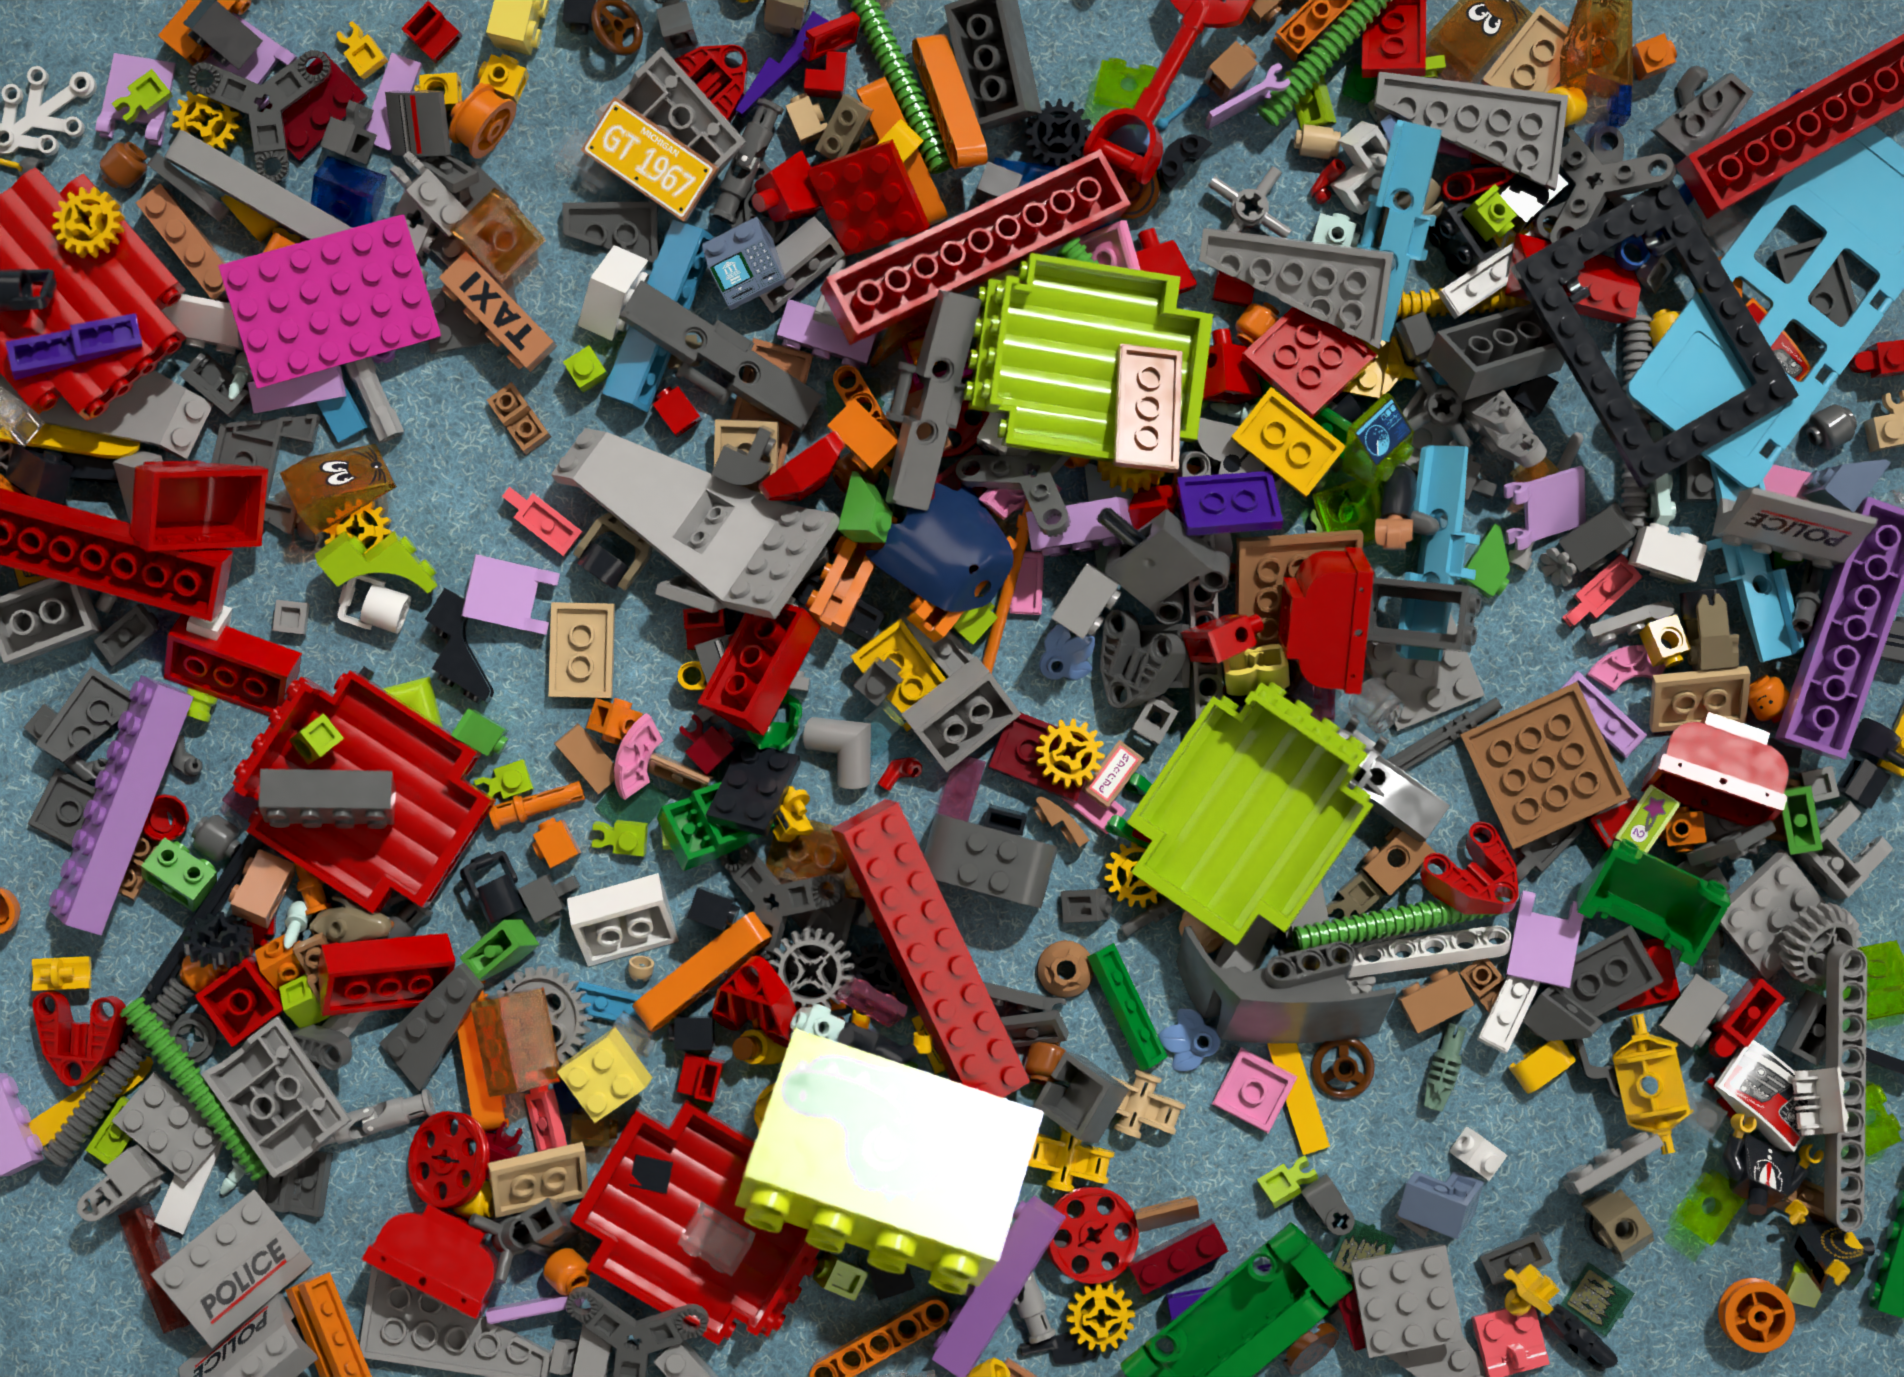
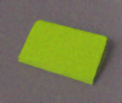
M1290 70L1285 72L1286 76L1291 75ZM1323 75L1319 76L1320 80L1318 83H1312L1313 88L1311 90L1307 89L1305 91L1306 96L1304 98H1299L1300 102L1298 105L1294 104L1301 130L1303 124L1326 126L1337 123Z

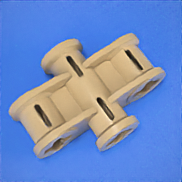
M1135 1069L1134 1074L1136 1078L1133 1085L1113 1077L1130 1089L1116 1112L1122 1116L1119 1123L1114 1125L1115 1130L1140 1138L1142 1135L1140 1128L1142 1123H1145L1173 1135L1176 1134L1175 1125L1181 1110L1185 1109L1186 1104L1154 1093L1156 1085L1161 1083L1162 1078L1139 1069ZM1145 1082H1146L1145 1088H1144L1143 1093H1142V1095H1141L1142 1089H1143L1144 1084H1145Z

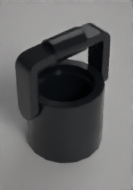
M52 269L0 270V312L46 308L57 287L54 271ZM32 282H44L39 297H33Z
M498 851L492 855L489 852L471 859V864L460 870V876L471 899L478 901L488 925L526 908L515 884L518 882L517 875L504 851ZM499 859L506 875L476 888L469 872L480 870Z

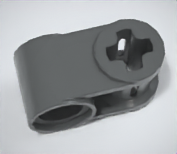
M1324 1174L1301 1190L1303 1197H1305L1316 1215L1318 1214L1330 1232L1336 1235H1346L1353 1229L1355 1218L1342 1199L1339 1190L1327 1174ZM1336 1212L1340 1215L1346 1214L1348 1217L1344 1221L1346 1227L1343 1229L1339 1226L1333 1227L1331 1224L1335 1221L1333 1215Z

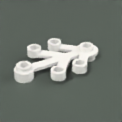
M34 66L27 73L31 86L26 114L18 122H16L17 107L23 100V92L14 84H8L2 89V98L5 100L2 123H0V137L4 133H9V140L5 143L0 141L1 154H12L19 147L39 150L46 155L57 153L59 143L53 136L43 135L40 138L24 135L32 128L64 132L71 137H79L84 133V123L77 117L71 116L67 119H60L49 116L77 96L80 98L91 97L97 89L96 80L87 72H77L71 77L69 86L41 105L44 86L49 81V75L42 67ZM37 72H42V79L37 82L34 81V75ZM80 79H86L85 87L78 89L77 82ZM16 90L17 96L10 100L8 98L9 92ZM78 122V129L75 132H70V124ZM48 140H52V148L49 150H45L44 143Z

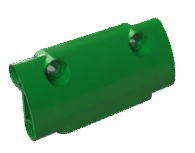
M1290 1222L1265 1244L1255 1249L1247 1259L1120 1363L1121 1369L1127 1377H1252L1318 1323L1328 1313V1309L1353 1290V1287L1329 1257L1303 1231ZM1258 1257H1265L1270 1260L1272 1267L1268 1271H1261L1256 1268L1254 1260ZM1161 1338H1167L1172 1341L1174 1349L1167 1352L1159 1348L1157 1341Z

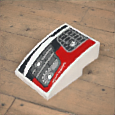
M1754 1040L1747 1048H1739L1714 1087L1737 1114L1745 1115L1744 1122L1747 1117H1755L1757 1121L1755 1128L1759 1129L1774 1147L1794 1152L1805 1135H1801V1129H1797L1796 1113L1809 1112V1109L1795 1110V1107L1808 1106V1100H1794V1097L1807 1096V1093L1794 1094L1792 1078H1795V1071Z

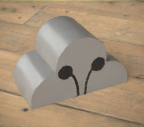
M1200 418L1198 438L1192 444L1196 452H1202L1208 457L1210 466L1216 468L1215 475L1271 471L1230 439L1239 426ZM1272 472L1276 492L1278 493L1281 484L1286 482Z

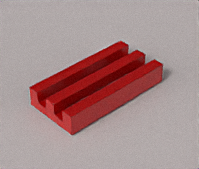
M851 12L807 30L805 36L808 39L804 40L803 44L807 49L802 50L801 56L809 62L826 55L827 51H836L855 43L860 17L855 12Z

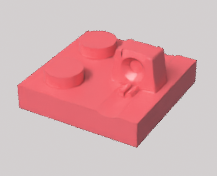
M1531 1305L1527 1313L1521 1316L1511 1314L1505 1307L1471 1317L1486 1377H1505L1550 1364L1536 1308Z

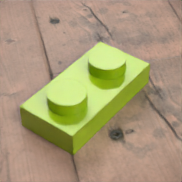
M125 1096L120 1097L86 1148L87 1152L107 1165L125 1152L133 1140L112 1122L114 1117L129 1101Z

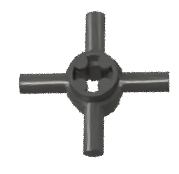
M1423 363L1414 368L1413 372L1426 391L1427 396L1423 404V412L1407 421L1412 430L1411 433L1429 422L1437 426L1447 425L1459 446L1469 447L1473 443L1458 421L1464 400L1449 388H1438ZM1441 397L1450 404L1451 412L1447 415L1443 412L1437 414L1434 410L1438 405L1437 399Z
M523 1212L514 1213L512 1217L503 1219L499 1223L476 1213H473L469 1219V1225L492 1234V1244L501 1253L494 1281L497 1283H506L515 1255L530 1250L548 1258L557 1251V1248L534 1241L520 1215Z

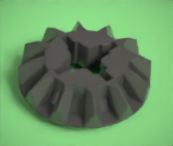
M198 1012L179 1015L174 1022L170 1023V1032L168 1034L170 1037L175 1036L176 1040L174 1042L177 1045H182L181 1050L183 1053L187 1052L189 1054L187 1056L189 1060L193 1059L197 1063L212 1054L217 1043L216 1028L208 1017ZM195 1025V1035L200 1036L204 1041L194 1042L190 1048L189 1040L184 1039L179 1034L190 1033Z

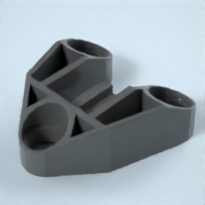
M1116 609L1110 611L1105 617L1100 670L1109 704L1117 709H1130L1167 691L1183 667L1186 651L1179 637L1166 633L1155 635L1150 642L1148 651L1140 649V628L1136 617L1130 611ZM1121 616L1124 619V628L1121 626ZM1167 640L1169 641L1171 647L1169 653L1166 646ZM1125 688L1127 698L1122 703L1120 702V695Z
M314 1024L290 1031L319 1074L325 1071V1069L337 1070L347 1065L351 1060V1042L341 1031Z

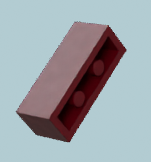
M1211 1218L1136 1256L1128 1264L1145 1295L1229 1252Z

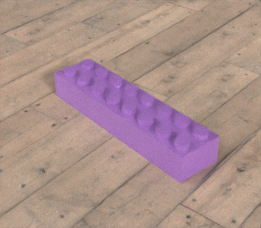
M1865 497L1854 513L1877 518L1876 525L1845 563L1834 566L1775 736L1777 740L1834 760L1846 759L1904 591V509L1871 497Z
M143 675L140 676L139 682L136 681L131 688L129 697L132 700L128 710L124 711L120 716L118 722L120 731L116 741L113 740L108 747L106 755L108 762L105 770H101L96 778L95 788L97 790L94 798L89 800L85 806L83 814L85 821L81 830L78 829L73 837V852L70 859H66L63 863L60 873L62 877L58 889H54L49 900L50 912L63 924L97 935H102L193 700V696L179 688Z

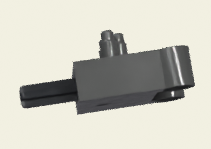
M1103 508L1097 516V521L1122 541V543L1108 552L1105 573L1154 612L1158 622L1165 625H1174L1182 619L1185 601V591L1182 586L1196 576H1200V586L1207 592L1217 593L1227 587L1231 563L1227 554L1214 550L1198 535L1186 536L1184 523L1167 509L1139 530L1135 529L1111 508Z

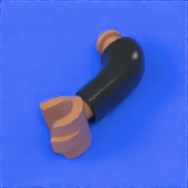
M1391 464L1382 472L1380 478L1382 491L1380 519H1376L1375 540L1377 544L1383 545V550H1406V542L1412 540L1413 519H1411L1416 498L1417 480L1416 475L1408 466Z

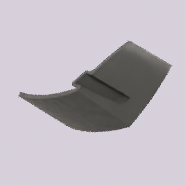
M1191 926L1184 927L1176 960L1188 995L1203 1019L1220 1016L1216 1032L1224 1040L1252 1043H1313L1376 1034L1379 1032L1397 993L1395 987L1352 994L1346 980L1350 975L1356 955L1352 946L1344 942H1334L1271 958L1265 968L1243 972L1235 966L1220 968L1215 965L1200 944Z

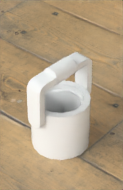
M366 574L348 580L347 584L343 585L338 601L340 603L338 618L364 629L371 630L373 625L398 634L404 625L409 611L411 596L384 587L386 582ZM357 579L373 584L364 600L360 620L346 615L348 606L351 605Z

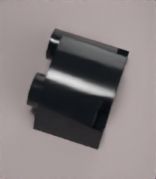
M1189 134L1176 139L1163 150L1164 152L1157 171L1161 179V188L1165 194L1170 192L1186 174L1183 170V163L1190 162L1194 164L1212 145V142L1203 137Z

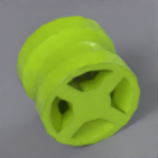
M188 688L186 693L193 696V700L187 715L210 722L212 717L210 710L212 706L216 705L218 698Z

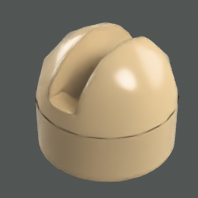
M641 955L630 958L628 972L635 982H637V979H643V982H646L651 978L654 970V961L651 958Z

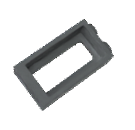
M1374 577L1367 642L1471 653V646L1475 645L1477 639V628L1474 627L1475 614H1478L1481 608V596L1478 595L1479 589L1464 585ZM1386 596L1460 604L1457 633L1452 635L1379 627L1376 623L1379 600ZM1356 630L1355 635H1360L1362 630Z

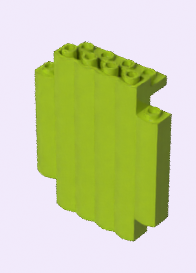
M1030 253L1026 257V261L1020 262L1018 277L1007 275L1002 281L988 279L984 287L979 286L977 298L982 300L980 305L981 315L980 318H977L972 336L977 338L976 350L971 349L969 354L968 369H973L972 381H966L964 400L969 401L968 409L1006 414L1005 419L1000 418L997 429V437L1002 438L1001 446L1114 463L1119 345L1128 344L1182 351L1180 441L1192 443L1198 438L1213 314L1176 308L1180 284L1179 276Z
M1272 681L1268 686L1261 682L1255 692L1251 691L1245 699L1246 705L1240 713L1236 712L1239 705L1224 695L1220 700L1212 696L1126 822L1152 840L1131 873L1236 946L1243 940L1259 915L1282 931L1287 932L1374 806L1369 802L1372 796L1356 785L1353 790L1348 788V785L1369 756L1364 752L1367 746L1352 735L1346 740L1337 734L1340 727L1324 717L1320 722L1312 717L1310 714L1313 712V709L1297 699L1295 704L1284 698L1287 691Z

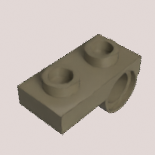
M843 94L815 150L831 160L858 151L861 145L859 137L874 110L851 95Z

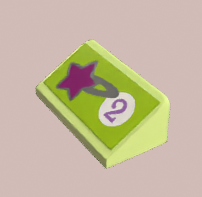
M1650 784L1615 838L1620 841L1622 839L1630 840L1639 847V850L1648 853L1681 803Z

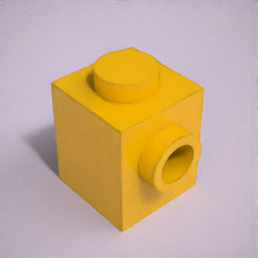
M491 54L488 62L484 61L478 72V79H480L479 83L493 85L498 96L504 99H511L518 104L530 75L526 68L518 65L519 61L505 54H501V57Z

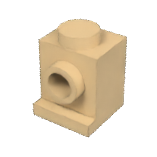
M807 93L790 99V104L785 106L801 146L821 138L827 127V122L820 124L825 119L819 104L815 103L812 105Z

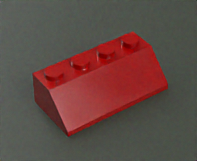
M1517 233L1515 235L1510 268L1552 244V242ZM1600 254L1583 263L1585 267L1578 271L1580 274L1578 280L1582 287H1588L1591 295L1573 305L1577 313L1615 324L1635 319L1641 290L1635 271L1625 270L1616 263L1615 258ZM1509 268L1505 295L1529 301L1512 270ZM1563 285L1562 287L1567 296H1570L1571 294L1566 285Z
M788 603L784 605L775 619L745 613L704 689L698 704L740 728L764 736L821 625L804 608Z
M180 615L168 633L164 679L270 716L277 706L281 707L288 697L285 695L288 686L299 675L302 653L225 626L217 641L186 631L187 621L191 616Z
M448 933L321 945L318 975L322 1016L418 1006L455 968L456 960Z

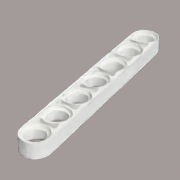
M1487 926L1388 940L1354 949L1356 956L1348 978L1504 956L1511 949V933L1502 926ZM1501 938L1505 942L1502 944H1492L1489 940ZM1462 942H1468L1474 946L1469 949H1463L1457 945ZM1429 947H1439L1442 951L1430 953L1426 949ZM1399 951L1411 953L1409 957L1405 958L1398 957L1395 954ZM1374 955L1380 958L1376 962H1368L1364 960L1366 956Z

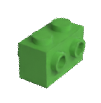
M164 838L141 865L142 878L194 912L216 883V869L206 859L200 858L198 860L189 854V850L180 842L174 841L173 843Z

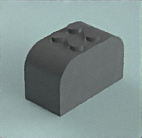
M935 813L924 858L935 880L1042 908L1058 847Z

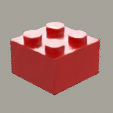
M255 956L242 960V963H238L195 995L231 1047L242 1044L274 1018L284 1013L280 990H276L260 972Z

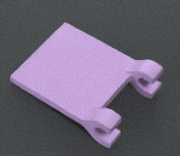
M233 12L232 14L263 42L239 70L231 64L226 68L211 56L215 51L212 48L209 56L201 63H210L261 85L278 61L287 66L294 62L297 57ZM267 96L263 100L258 99L256 101V104L262 110L270 103Z
M114 53L102 111L95 126V131L100 132L99 136L113 139L115 120L125 121L122 116L129 112L130 107H124L117 112L111 103L118 98L129 96L131 93L127 87L150 69H153L171 92L176 63ZM169 100L149 115L144 109L141 110L137 119L132 122L147 125L145 139L149 140V145L162 147Z
M1281 64L1273 65L1262 83L1209 111L1205 122L1207 130L1257 102L1270 98L1269 90L1284 91L1291 83L1289 78L1283 82H1277V78L1274 75L1282 70Z
M1577 466L1530 482H1512L1504 485V497L1506 499L1513 497V503L1516 505L1524 503L1525 528H1512L1506 531V543L1512 544L1515 542V549L1517 550L1526 549L1533 541L1576 528L1586 522L1585 473L1583 466Z
M475 554L461 616L546 635L549 622L531 618L536 590L539 582L557 586L560 573Z
M1523 890L1520 896L1506 975L1569 989L1584 915L1577 912V902L1575 901L1570 906L1568 920L1534 913L1532 909L1536 893Z

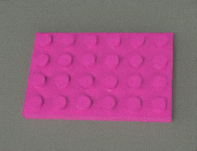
M404 214L218 265L257 389L441 337Z

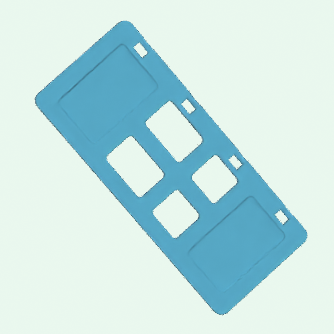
M1875 125L1782 177L1720 260L1732 282L1735 278L1741 279L1769 301L1770 309L1758 324V327L1770 347L1790 321L1795 322L1824 346L1823 354L1802 382L1796 381L1787 374L1799 394L1798 397L1700 453L1745 489L1760 484L1782 451L1786 449L1828 392L1830 386L1842 373L1882 319L1884 313L1904 289V149ZM1789 207H1793L1821 229L1824 236L1790 283L1785 284L1758 263L1754 258V253ZM1842 250H1847L1876 273L1877 281L1843 327H1839L1808 302V296ZM1696 291L1630 379L1626 391L1630 399L1674 432L1750 388L1752 384ZM1878 292L1886 299L1878 309H1875L1869 303ZM1824 366L1831 373L1822 384L1815 379V376ZM1769 441L1775 446V449L1766 459L1759 452L1766 442Z

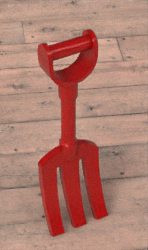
M1170 0L1177 11L1183 16L1180 21L1181 26L1148 87L1143 88L1133 109L1122 108L1113 110L1098 121L1087 138L1083 149V156L1085 157L1101 149L1108 163L1136 175L1137 182L1144 185L1147 184L1156 172L1164 152L1163 139L1153 123L1166 101L1165 95L1197 36L1203 33L1205 27L1218 29L1242 24L1255 0H1226V2H1222V0ZM1132 124L1144 126L1149 130L1150 143L1144 157L1107 141V139L1117 129Z

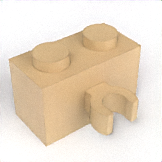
M1904 390L1899 392V404L1893 403L1890 393L1882 396L1883 406L1890 411L1889 415L1874 417L1864 421L1870 452L1904 446Z

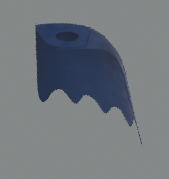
M935 483V497L930 501L928 511L906 506L907 514L905 520L899 524L891 523L884 547L879 550H867L865 554L876 566L920 597L943 610L961 612L983 607L992 601L1013 567L1014 556L1012 548L998 524L983 503L978 500L979 497L970 486L967 488L961 484V489L955 491L942 484ZM973 564L978 565L977 571L970 574L969 567ZM982 581H990L991 587L988 593L983 597H976L974 594L976 586Z

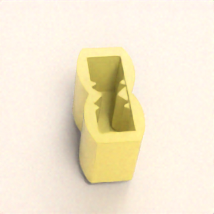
M1268 644L1255 650L1247 649L1223 661L1226 692L1229 695H1248L1251 691L1255 692L1261 682L1268 686L1272 681L1282 689L1290 686L1288 659H1286L1280 644Z

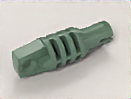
M1447 1023L1441 1049H1437V1052L1434 1053L1426 1080L1424 1106L1441 1112L1456 1084L1462 1063V1056H1459L1465 1033L1467 1032V1028L1459 1026L1456 1037L1453 1038L1456 1025L1452 1023Z

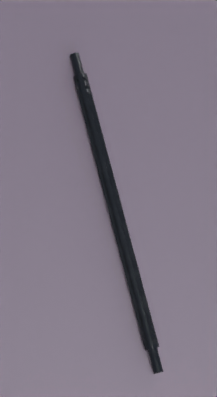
M363 666L359 672L368 680L375 673L366 666ZM248 833L188 925L196 926L195 919L206 920L209 913L213 917L217 916L229 898L233 887L243 877V869L249 857H255L258 850H261L265 844L264 842ZM187 926L142 992L140 998L144 997L145 1001L143 1003L146 1006H151L153 1002L157 1003L156 997L159 994L163 995L162 989L165 986L169 987L168 981L171 978L175 979L181 970L183 959L186 957L183 933H187ZM127 1024L123 1039L127 1040L129 1034H134L132 1024Z

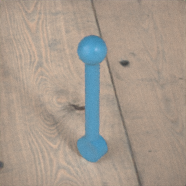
M1201 85L1194 96L1167 117L1159 118L1156 121L1157 128L1165 130L1170 121L1198 99L1206 98L1210 93L1209 87Z

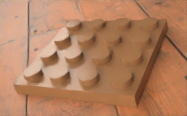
M1361 530L1236 538L1235 614L1247 615L1248 617L1258 614L1264 625V630L1255 634L1256 645L1249 649L1255 650L1268 644H1280L1277 637L1283 577L1296 578L1301 563L1308 556L1316 552L1345 551V547H1361L1363 551V532Z
M1578 682L1460 734L1513 850L1631 798Z

